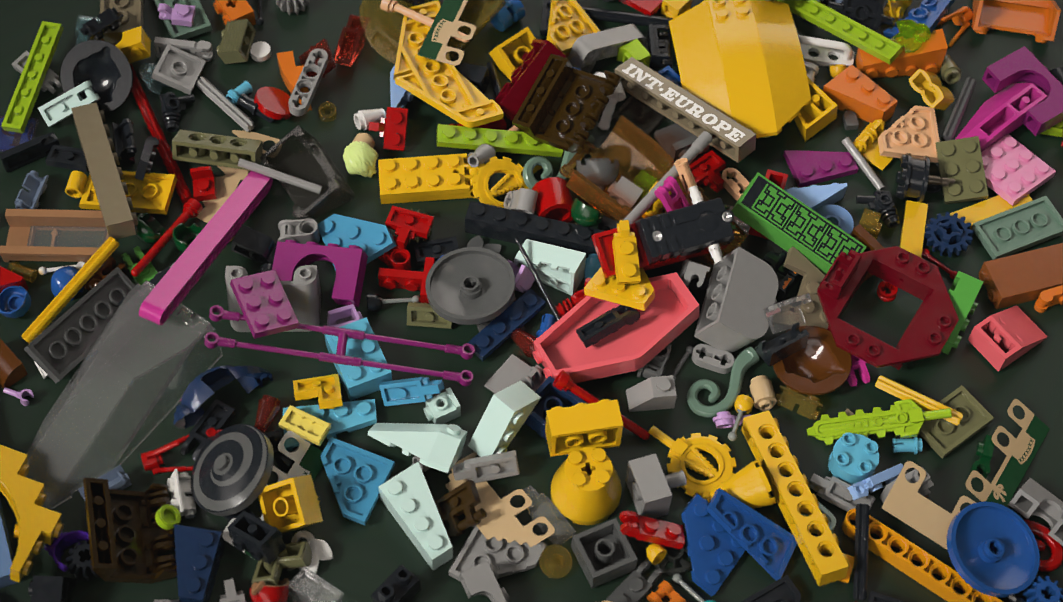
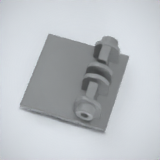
M512 354L484 386L493 393H497L521 380L535 392L546 381V377L542 375L543 369L539 365L531 367Z

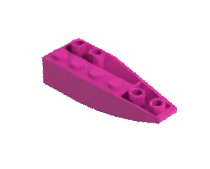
M1013 83L985 101L956 139L979 136L982 152L1023 124L1022 121L1027 110L1044 101L1048 96L1033 83Z

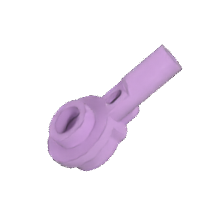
M729 411L718 412L717 416L713 417V422L716 428H732L737 416L731 415ZM742 415L739 426H741V424L743 423L744 417H748L751 415Z

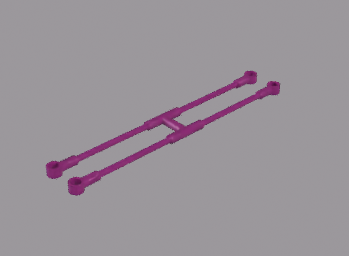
M219 305L212 306L209 311V318L214 322L221 321L222 319L246 321L244 315L240 314V312L223 310ZM299 323L297 329L338 336L336 354L313 353L239 342L236 339L219 337L215 332L207 333L204 340L205 346L210 349L223 346L315 358L319 359V361L357 367L362 365L442 377L445 380L458 381L462 386H469L473 380V373L469 370H463L461 373L445 370L441 372L345 356L347 338L370 339L442 350L445 353L461 355L466 360L471 359L475 352V347L469 343L463 346L440 345L368 334L359 330L325 325L321 327Z

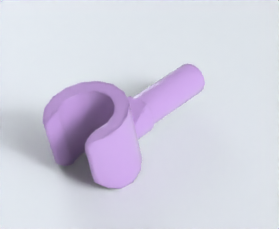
M5 387L3 390L4 393L20 399L23 406L30 405L28 400L23 399L25 396L34 398L33 392L30 389H24L19 392Z

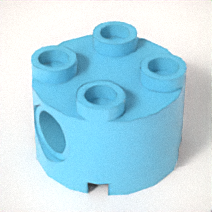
M849 432L843 434L836 441L833 451L829 456V472L831 471L834 477L850 485L873 476L875 468L879 463L878 444L864 435Z

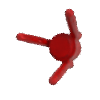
M189 434L157 449L141 453L145 471L152 470L153 475L161 472H173L175 469L178 472L192 471L194 466L160 467L161 464H164L162 453L185 442Z

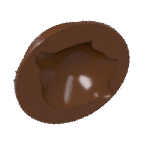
M800 326V332L806 329L809 333L807 345L802 350L772 365L777 377L787 387L805 395H824L837 390L845 383L850 374L852 366L850 353L836 346L831 331L816 326Z

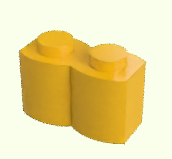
M918 69L909 78L911 87L916 92L921 93L922 99L928 106L945 110L954 101L952 92L942 86L941 80L933 72Z

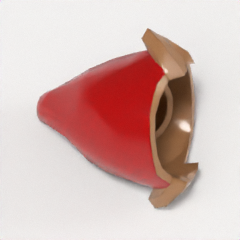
M287 578L283 581L279 580L278 586L266 585L264 581L254 582L252 587L249 588L252 602H287L292 585Z

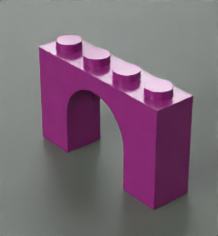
M1025 46L986 68L982 80L994 93L1013 83L1026 82L1033 83L1048 96L1044 101L1028 109L1022 121L1035 136L1063 121L1062 83Z
M295 240L277 241L272 270L276 271L280 281H293L294 272L300 266L310 265L316 261L331 262L336 269L332 299L337 305L347 306L354 304V306L359 307L368 255L361 247L355 245L345 248L333 243L323 246L311 241L306 242V244H300Z

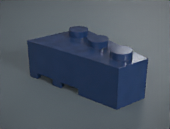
M174 524L179 599L181 602H210L225 546L222 532Z

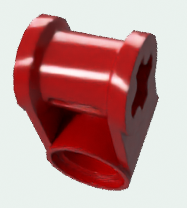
M392 235L397 245V238L394 235ZM396 246L378 257L390 269L412 270L410 253L407 249H400Z

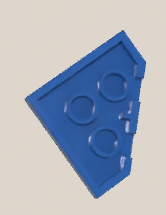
M696 494L681 513L687 534L685 539L688 557L691 558L692 564L691 576L695 584L707 594L713 596L743 555L745 549L707 512L706 509L709 503L699 494Z

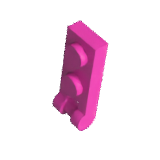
M671 176L664 180L663 186H659L654 191L667 213L690 206L677 180Z

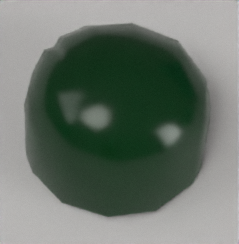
M575 198L571 207L572 218L577 224L584 227L599 225L604 216L603 213L600 215L598 210L586 205L578 198Z
M140 213L136 216L138 225H135V231L139 240L148 244H155L166 232L164 227L149 213Z
M183 223L173 229L172 236L177 249L184 252L203 228L195 223L190 227L185 226Z

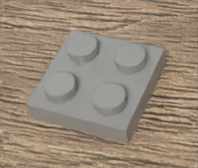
M167 44L151 78L190 95L206 61Z

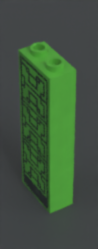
M758 172L731 210L734 216L788 252L791 247L796 248L824 275L827 274L842 251L849 255L850 250L863 253L867 247Z

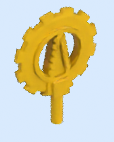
M497 156L491 157L489 162L477 167L479 170L477 175L473 174L472 183L475 184V190L472 191L475 199L478 198L483 204L504 208V202L495 199V197L506 194L509 191L519 190L520 188L529 189L523 180L524 167L519 163L516 165L511 162L512 159L508 157H503V159H497ZM539 165L535 166L533 173L542 169V167ZM495 173H505L506 175L489 190L488 182L490 177Z
M654 425L650 428L648 433L670 448L667 457L671 458L670 463L666 464L668 474L683 470L687 484L679 487L686 490L685 494L691 497L699 494L704 499L710 498L709 492L734 475L732 472L733 468H736L735 457L731 458L729 454L731 449L726 443L722 445L718 442L717 437L710 434L708 437L701 436V433H693L690 438L685 439L683 436L675 441ZM705 451L710 453L718 463V470L699 452ZM685 467H689V469L699 472V474H703L709 479L705 481L697 480L688 474Z

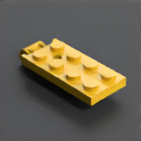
M72 171L65 193L73 198L81 197L80 209L100 210L90 173L87 176L81 171ZM122 171L124 180H121V183L126 182L129 192L126 197H131L133 204L131 212L167 215L177 182L175 174L145 173L142 181L135 178L136 172Z

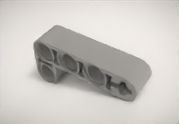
M634 24L583 35L574 42L568 59L573 67H579L581 71L590 73L597 60L617 56L619 47L635 39H638L644 46L646 38Z

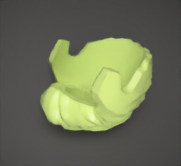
M355 141L346 146L343 159L349 174H358L368 178H372L373 174H376L375 164L378 158L376 150L362 141Z

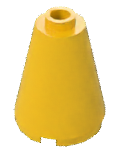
M758 460L752 461L709 492L710 498H707V502L710 503L715 491L721 488L752 509L773 505L776 503L775 497L770 498L772 489L762 467H758Z

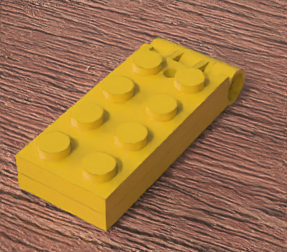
M467 153L378 160L381 204L475 198L472 191L475 190V184L472 183L473 174L477 175L479 170L477 167H471L468 164L469 156H467Z

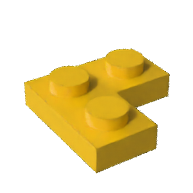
M339 374L293 381L295 401L310 400L318 397L320 410L343 406Z

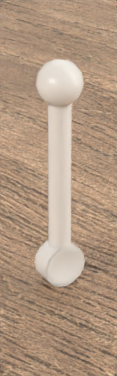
M80 261L77 265L69 266H74L80 270L85 263ZM64 266L40 267L38 272L41 275H45L47 272H55Z

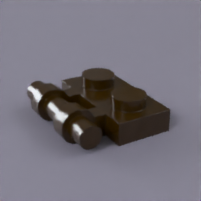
M467 480L435 501L443 524L449 523L450 528L446 530L449 539L461 536L467 528L477 526L487 516L484 509L475 510V506L481 503L475 481ZM465 513L466 518L460 521L459 516Z

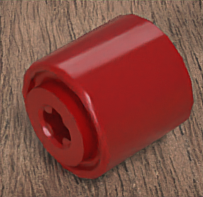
M549 177L533 186L532 190L538 192L535 207L537 216L568 223L573 219L571 216L573 199L566 180L559 177Z

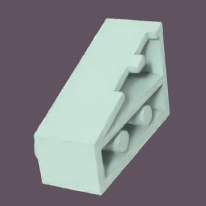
M526 239L522 247L525 249L541 282L572 296L584 278L586 253ZM519 250L514 258V264L519 268L521 265L529 268Z
M521 380L493 394L468 447L480 457L507 452V447L541 397Z

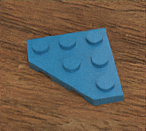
M333 214L317 224L325 246L329 243L338 244L345 248H349L350 245L359 246L368 255L367 264L397 246L390 229L386 225Z
M330 437L320 457L342 515L347 519L366 525L380 497L378 487L388 481L395 466V461Z

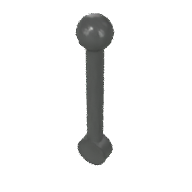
M692 345L686 347V353L674 372L670 374L674 377V383L681 367L693 352L694 347Z

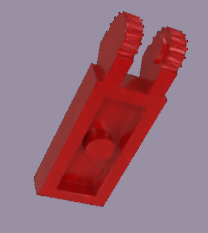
M626 510L619 515L622 522L620 527L622 534L634 537L637 540L676 549H682L685 545L683 525L638 515L634 511Z

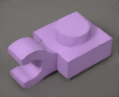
M160 3L158 6V12H160L159 19H171L172 25L192 27L196 8L195 6L175 4L174 8H171L167 4Z

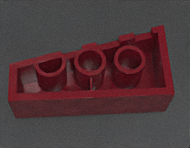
M534 39L530 44L533 46L532 50L529 53L525 52L521 58L523 60L522 66L514 69L511 74V83L507 82L494 100L501 107L504 116L510 121H513L549 56L554 54L564 58L567 57L549 40Z

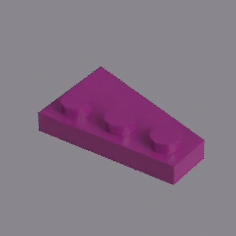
M784 150L783 154L798 188L857 174L859 169L849 152Z

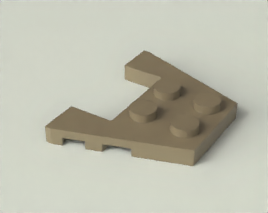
M791 247L788 250L784 267L802 275L803 279L792 312L775 305L771 315L772 322L770 326L779 325L783 326V328H792L793 324L799 322L800 326H816L828 329L829 325L826 322L827 320L817 295L818 286L825 275L796 248Z

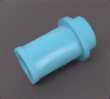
M244 81L234 90H229L226 97L234 104H237L241 94L245 93L248 95L253 92V88L249 82Z
M921 438L892 439L893 453L914 452V454H918V452H922L923 444Z

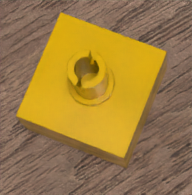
M311 474L292 477L266 486L258 496L265 523L276 527L282 534L323 521L319 507L320 500L317 499L319 497L315 492Z

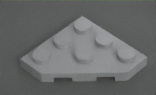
M475 526L448 573L449 576L460 581L459 575L461 572L485 561H488L490 566H495L499 578L533 569L539 563L547 548V544L541 541L535 546L530 547L527 543L519 545L515 540L511 543H508L506 539L497 541L495 537L487 540L478 527Z

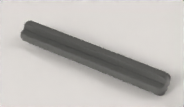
M966 78L943 132V140H953L976 86V79Z

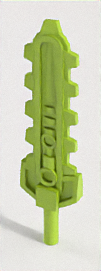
M906 399L894 402V405H891L890 410L882 411L880 407H873L872 413H864L863 409L856 410L855 415L847 416L846 412H839L836 418H830L828 414L821 415V420L816 421L812 427L807 429V435L824 441L826 446L833 445V440L841 438L843 434L848 432L864 435L867 438L868 435L876 434L878 439L884 438L887 432H894L900 438H912L918 436L924 421L950 418L952 413L950 408L922 412V408L913 400Z

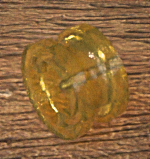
M324 102L319 106L318 113L322 121L331 122L336 119L337 109L333 103ZM325 110H330V115H325Z

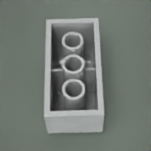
M740 247L722 257L723 262L714 264L694 337L710 346L728 351L729 353L743 348L767 332L772 322L773 308L777 303L778 278L775 271L768 263Z

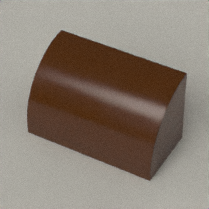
M0 338V385L4 389L5 387L9 388L28 373L23 363Z

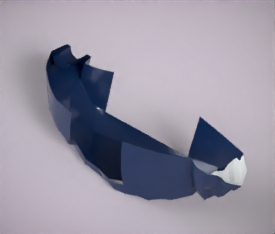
M232 365L217 366L201 373L188 385L183 393L181 404L176 406L174 426L186 429L196 425L205 413L200 405L213 395L215 391L234 379H237L249 394L258 385L263 387L264 380L272 381V374L268 370L256 366Z

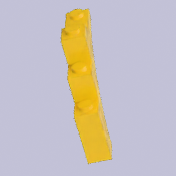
M0 445V492L6 497L13 509L19 527L18 549L10 567V580L20 583L23 575L27 576L33 565L31 560L34 555H39L44 543L51 545L55 537L59 538L64 524H61V513L43 507L47 497L44 494V484L26 477L30 469L28 455Z

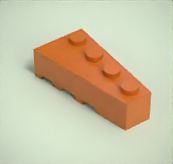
M943 29L935 30V34L926 35L925 33L917 34V38L913 39L897 38L894 42L902 45L903 51L891 64L878 59L858 48L855 57L857 69L870 79L912 76L918 69L937 74L942 66L948 46Z

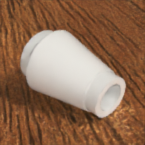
M383 108L359 110L358 113L354 114V123L358 130L363 129L365 131L369 129V122L380 123L381 118H386V113Z

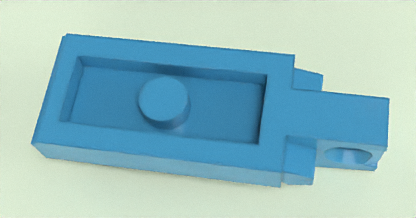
M417 377L381 382L379 388L384 406L426 402L434 397L433 394L441 393L444 389L443 380L429 381V377Z

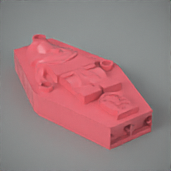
M677 272L648 278L654 288L655 298L645 311L637 309L641 315L639 320L635 321L632 325L626 324L615 333H611L599 340L598 343L586 348L578 337L576 330L607 311L620 306L617 303L586 296L533 342L535 351L532 354L537 364L541 363L543 365L546 379L549 376L555 379L562 370L571 375L570 378L573 379L575 384L633 372L649 363L699 318V304Z

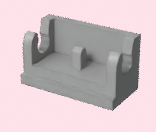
M687 259L681 262L678 275L686 286L689 285L691 280L699 277L697 287H700L704 282L707 271H710V267Z

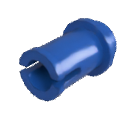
M545 314L542 316L540 329L536 332L537 338L555 324L556 318L554 315Z

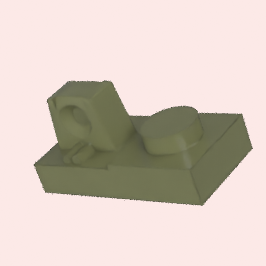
M408 302V326L452 328V322L439 316L430 304Z

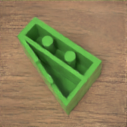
M958 271L948 291L959 321L941 351L949 354L952 347L957 348L962 338L958 334L960 330L965 332L970 322V319L966 317L968 313L973 315L978 305L975 299L983 284V281L961 271Z

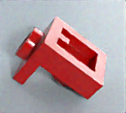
M201 166L190 169L193 180L194 199L198 202L217 199L216 180L212 167Z

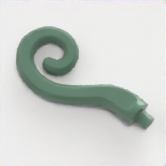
M592 135L586 140L582 150L574 153L564 152L560 170L556 177L567 181L576 158L589 150L591 144L595 142ZM542 156L529 159L523 168L524 183L531 190L539 182L533 175L535 166L539 165L543 168V173L540 176L542 180L551 177L553 174L551 162Z
M749 346L737 356L731 369L728 392L719 403L708 406L698 400V393L702 389L710 391L708 397L710 403H714L719 399L721 391L714 381L701 379L691 385L687 392V403L693 413L701 417L713 418L717 416L718 412L729 411L734 406L735 400L740 395L745 372L759 362V354L756 351L758 346L754 349Z

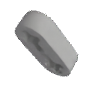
M698 344L692 352V361L699 367L721 374L729 373L732 369L734 357L728 351L719 350L706 344ZM701 352L705 353V356L703 358L699 357ZM723 359L727 360L725 366L721 365Z

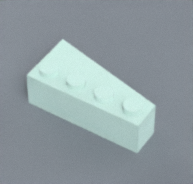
M419 462L378 487L381 501L433 571L453 558L452 544Z

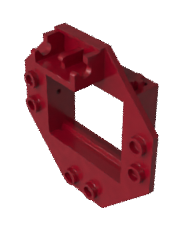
M899 246L863 253L850 250L849 255L842 251L817 289V295L824 311L826 322L829 325L827 330L831 331L836 346L876 368L890 365L900 370L904 362L939 356L959 318L938 267ZM868 273L923 300L896 348L840 319Z

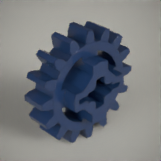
M946 212L945 216L938 213L937 218H931L930 223L926 225L924 238L927 239V246L933 245L932 252L939 250L940 256L948 253V256L952 257L953 252L959 256L961 249L967 251L968 245H971L973 230H970L971 223H964L965 217L957 218L958 213H955L953 216H950L949 212Z

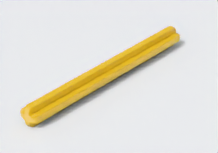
M111 236L108 237L21 335L27 343L30 344L46 329L118 248L119 242Z

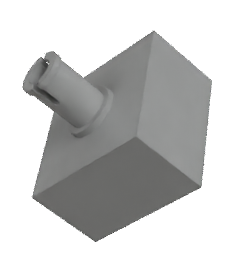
M656 453L628 462L625 481L638 515L654 519L668 515L672 499L670 489L687 484L683 470L664 476Z

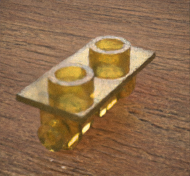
M780 385V390L783 393H777V405L793 411L795 404H798L800 406L797 414L809 420H817L820 412L816 409L817 407L823 408V404L819 403L821 399L813 395L803 396L787 386Z

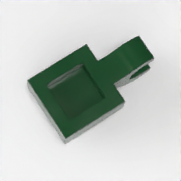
M986 435L983 442H978L975 455L979 457L970 469V472L976 471L977 468H981L984 471V478H987L990 473V460L995 445L992 442L991 435Z

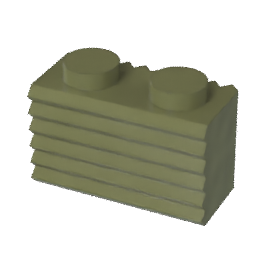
M248 19L227 21L225 29L222 30V40L220 45L217 46V54L224 64L248 61L247 58L256 33Z

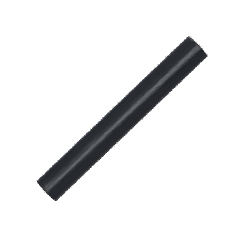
M489 61L486 65L497 97L502 87L493 61Z

